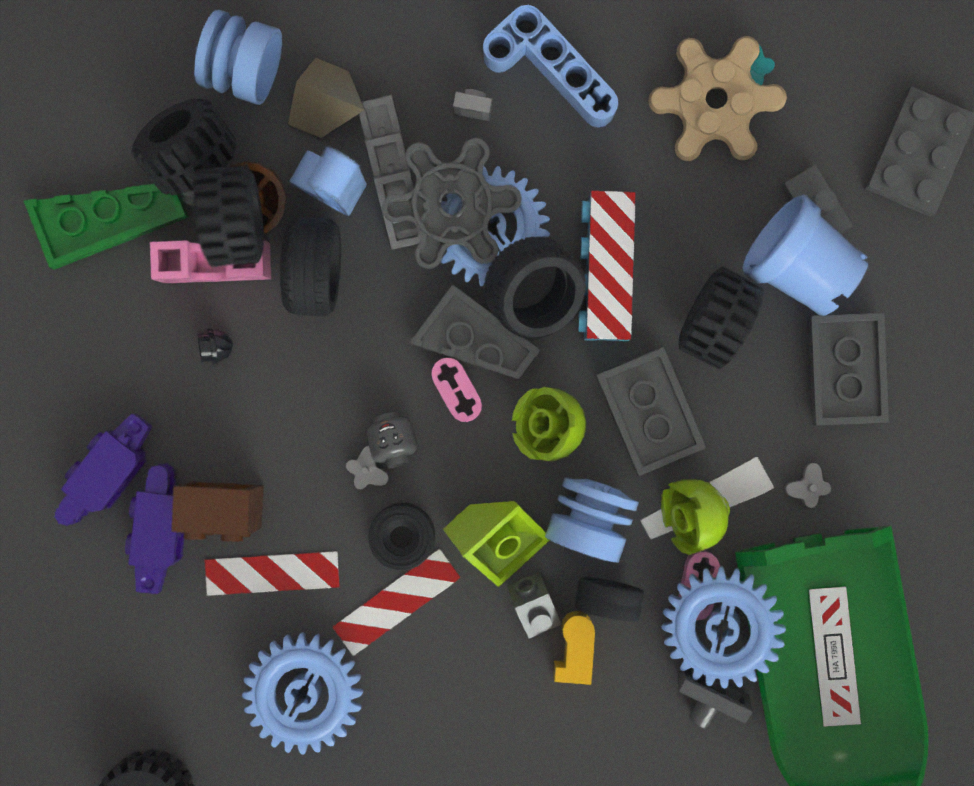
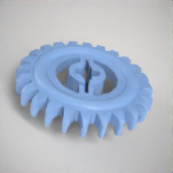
M483 166V177L488 184L492 186L512 185L520 191L522 197L519 208L513 212L517 222V231L512 242L505 236L506 220L502 213L493 215L489 220V223L498 222L496 226L498 238L488 231L490 236L496 241L498 249L502 252L505 247H509V244H514L515 241L525 239L526 237H549L550 233L540 228V225L548 223L550 218L545 215H538V212L545 208L546 203L543 201L533 202L539 190L532 189L526 192L525 188L528 179L523 178L518 183H515L514 170H511L503 178L499 166L495 168L492 176L488 175L486 168ZM455 194L446 195L447 201H441L444 212L451 215L459 213L462 209V201L459 196ZM455 244L449 246L442 258V264L454 260L453 275L465 269V282H469L477 274L479 285L481 287L484 286L486 273L489 271L488 268L492 263L481 264L476 262L470 251L463 245Z
M723 566L719 567L717 578H713L708 568H705L703 571V581H700L694 574H690L691 588L683 583H678L677 589L682 597L673 594L669 595L668 600L676 609L665 608L663 610L664 616L672 620V622L663 623L661 628L666 632L672 633L671 636L665 638L664 644L676 646V649L671 652L670 657L672 659H684L680 665L681 671L692 667L694 669L693 680L706 675L707 686H712L715 679H719L724 689L727 688L729 679H733L738 687H742L743 676H746L752 682H756V669L763 673L769 672V666L765 660L778 661V654L771 648H782L784 646V641L774 635L784 633L786 627L785 625L774 623L783 616V611L770 610L776 603L777 597L763 598L767 589L765 583L754 589L752 588L753 574H750L742 582L740 581V571L738 568L734 570L730 578H727ZM722 602V606L715 608L707 619L706 635L712 642L711 650H709L700 642L695 630L696 619L706 606ZM730 606L727 616L728 627L726 632H723L720 649L716 650L720 631H718L721 619H724L726 607ZM735 606H737L748 617L751 625V635L746 645L740 650L724 654L725 647L736 642L740 633V618L734 611Z
M301 632L297 643L294 644L291 636L287 634L283 639V648L278 645L277 641L273 640L270 643L272 655L265 650H260L258 657L262 664L257 662L249 664L250 670L256 676L248 675L244 678V683L252 688L242 693L244 699L252 701L251 704L244 708V711L248 714H256L250 725L252 727L262 725L263 729L259 737L265 738L271 734L273 736L272 747H276L283 741L285 742V751L287 753H290L293 746L297 745L300 754L304 755L309 744L315 752H320L322 740L328 746H334L335 738L333 733L339 737H345L347 730L342 724L354 725L356 723V718L348 712H358L361 710L362 705L352 700L363 694V689L352 687V685L360 680L361 675L348 674L355 665L354 660L345 663L341 662L346 649L343 648L335 654L331 652L334 640L331 639L324 647H320V635L316 634L311 643L307 644L305 633ZM307 668V672L296 675L287 686L284 697L288 707L284 712L281 710L276 697L279 679L284 673L292 669ZM314 674L308 686L307 695L301 699L294 713L291 714L292 708L300 697L298 694L301 687L305 686L311 675ZM319 676H321L328 687L329 700L326 708L320 715L312 719H296L299 713L311 710L318 701L322 692V685L319 680Z

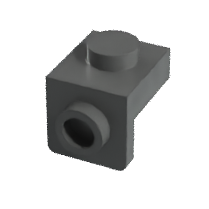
M540 573L524 577L508 585L507 588L514 608L528 638L562 625Z

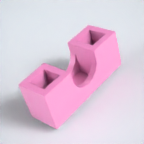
M264 240V249L260 262L211 267L208 264L199 243H191L189 241L150 242L151 279L160 283L271 279L270 243Z

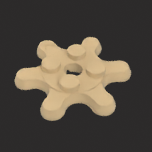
M743 36L737 39L729 54L720 59L708 56L701 42L695 38H687L679 43L676 54L684 67L685 75L683 80L675 87H657L650 93L648 103L651 110L656 114L673 113L682 119L684 125L683 132L675 143V152L681 160L692 161L696 159L704 145L710 140L715 139L725 142L734 158L743 161L752 158L757 151V142L749 130L751 118L759 112L779 111L785 105L787 96L783 87L777 84L760 85L751 77V66L760 52L759 44L753 37ZM711 89H721L727 93L728 100L723 107L714 109L707 104L706 96Z

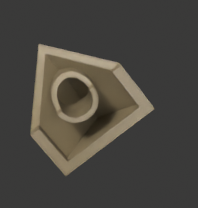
M315 58L296 81L288 125L323 139L325 135L364 111L349 71Z

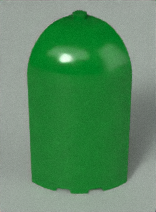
M892 526L844 530L845 534L824 537L825 540L822 539L821 533L794 537V543L775 547V543L770 542L735 552L737 566L740 571V581L743 582L750 574H753L752 588L755 589L765 583L767 589L763 598L777 597L776 603L770 610L783 611V616L774 623L785 625L786 631L774 636L782 639L784 646L782 648H771L778 654V661L765 660L769 666L768 673H763L758 669L756 671L771 750L776 764L788 785L921 786L928 758V725ZM846 587L861 724L823 725L809 589ZM747 617L749 632L751 635V625Z

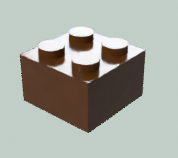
M191 481L174 486L171 532H183V538L190 540L206 539V536L221 534L220 540L228 542L243 541L244 537H251L253 532L262 528L264 485Z

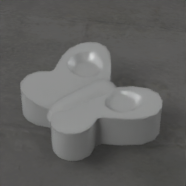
M369 446L363 448L358 459H352L346 463L347 470L355 476L354 485L357 489H364L368 484L382 486L389 481V474L377 467L376 462L372 459Z
M809 462L804 466L803 478L786 483L784 492L788 496L802 499V503L805 506L813 508L817 505L819 496L827 495L831 492V485L823 481L820 466Z

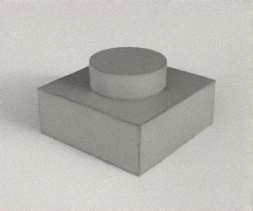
M466 89L464 93L456 92L453 103L454 115L489 121L492 99L486 98V93L474 89Z

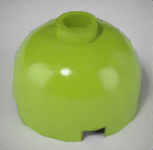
M549 387L531 389L518 400L513 411L512 421H516L517 433H513L514 441L519 450L530 459L554 461L567 457L581 444L586 430L584 411L575 397L561 389Z
M684 479L668 484L670 488L663 490L661 495V511L665 528L672 526L676 537L670 538L673 544L682 553L687 555L701 552L716 545L723 538L728 526L730 507L726 498L709 482L697 479Z

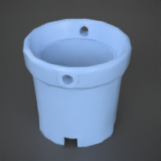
M800 195L786 203L762 229L748 251L742 269L744 275L755 282L768 283L809 307L818 315L825 316L839 307L832 302L834 298L841 294L848 298L853 293L867 270L868 263L864 259L868 257L820 216L821 209L806 195Z

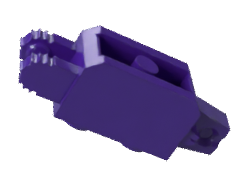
M131 414L115 430L105 431L104 434L100 432L90 441L87 446L90 452L84 460L74 463L65 474L64 478L67 479V482L60 490L67 495L59 504V508H56V512H54V517L58 524L68 526L81 522L84 519L83 517L89 512L101 511L114 505L146 463L145 452L141 447L153 427L141 416Z
M168 462L151 466V469H148L149 473H147L148 478H146L145 489L137 491L136 497H133L130 503L129 516L133 518L132 533H129L126 538L125 553L129 555L128 565L135 566L136 592L160 593L168 567L174 565L183 557V532H171L174 486H176L175 475L177 474L175 471L177 470L174 469L175 466L169 465Z

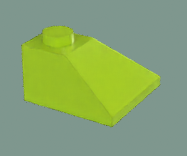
M515 501L470 504L443 528L462 556L498 587L550 541L545 537L546 532Z

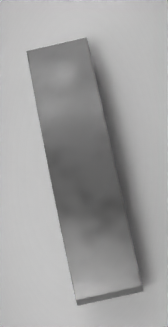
M392 94L361 101L364 111L359 113L381 210L382 204L388 196L407 194L414 189L410 167L406 162V150ZM383 215L392 250L420 243L422 239L421 230L415 223L411 221L395 223L387 220Z

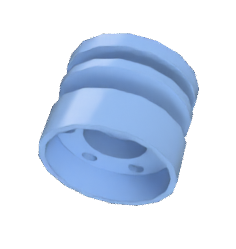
M215 10L207 19L198 42L194 65L196 83L200 87L207 89L213 87L219 93L226 92L232 85V92L236 98L257 105L262 104L270 93L279 67L282 51V33L280 29L257 21L252 22L246 29L243 17L238 15L231 17L228 12Z
M565 477L562 486L577 492L576 498L565 495L558 496L557 500L572 510L570 515L552 514L545 537L554 543L606 561L619 562L626 538L613 531L612 528L614 523L631 525L633 519L619 514V507L636 511L639 502L629 498L620 489L587 478L571 479Z

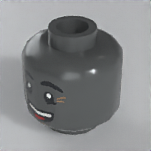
M399 412L385 413L371 419L372 425L366 430V439L372 459L378 463H387L388 468H396L409 463L408 456L415 453L417 449V441L410 419L400 416Z

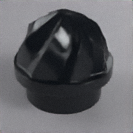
M208 328L206 333L197 334L201 362L211 361L212 365L229 357L233 348V342L225 332Z

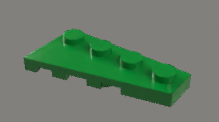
M155 184L125 187V189L112 191H92L91 193L80 195L68 194L41 200H23L48 266L54 270L189 218L180 194H163Z

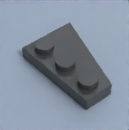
M454 285L450 287L409 342L410 344L515 379L521 377L540 351V349L524 337H519L509 332L492 313Z

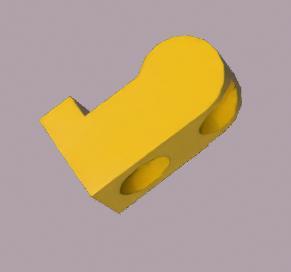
M572 611L566 614L562 620L561 627L565 638L564 661L554 660V682L591 685L595 641L594 625L586 613Z

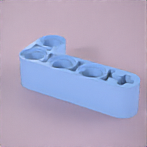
M522 5L516 8L484 39V62L492 71L505 72L525 55L588 124L594 127H604L614 118L618 107V98L615 92L536 7ZM525 20L531 21L536 26V29L531 33H523L518 30V23ZM495 45H503L508 48L509 53L504 58H496L491 55L490 50ZM546 47H554L560 52L561 56L556 60H547L541 52ZM573 73L580 74L584 78L585 84L581 87H572L567 83L566 77ZM593 88L592 95L590 96L588 92ZM603 102L607 104L605 111L601 109L595 112L593 110L595 103L598 105Z
M328 147L322 157L307 150L289 181L298 189L346 216H350L367 186L358 165Z

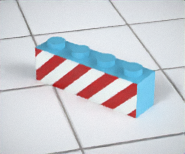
M591 191L588 201H582L581 223H588L587 237H581L580 259H586V274H584L586 293L584 294L585 310H579L578 332H584V340L624 342L631 340L636 192Z

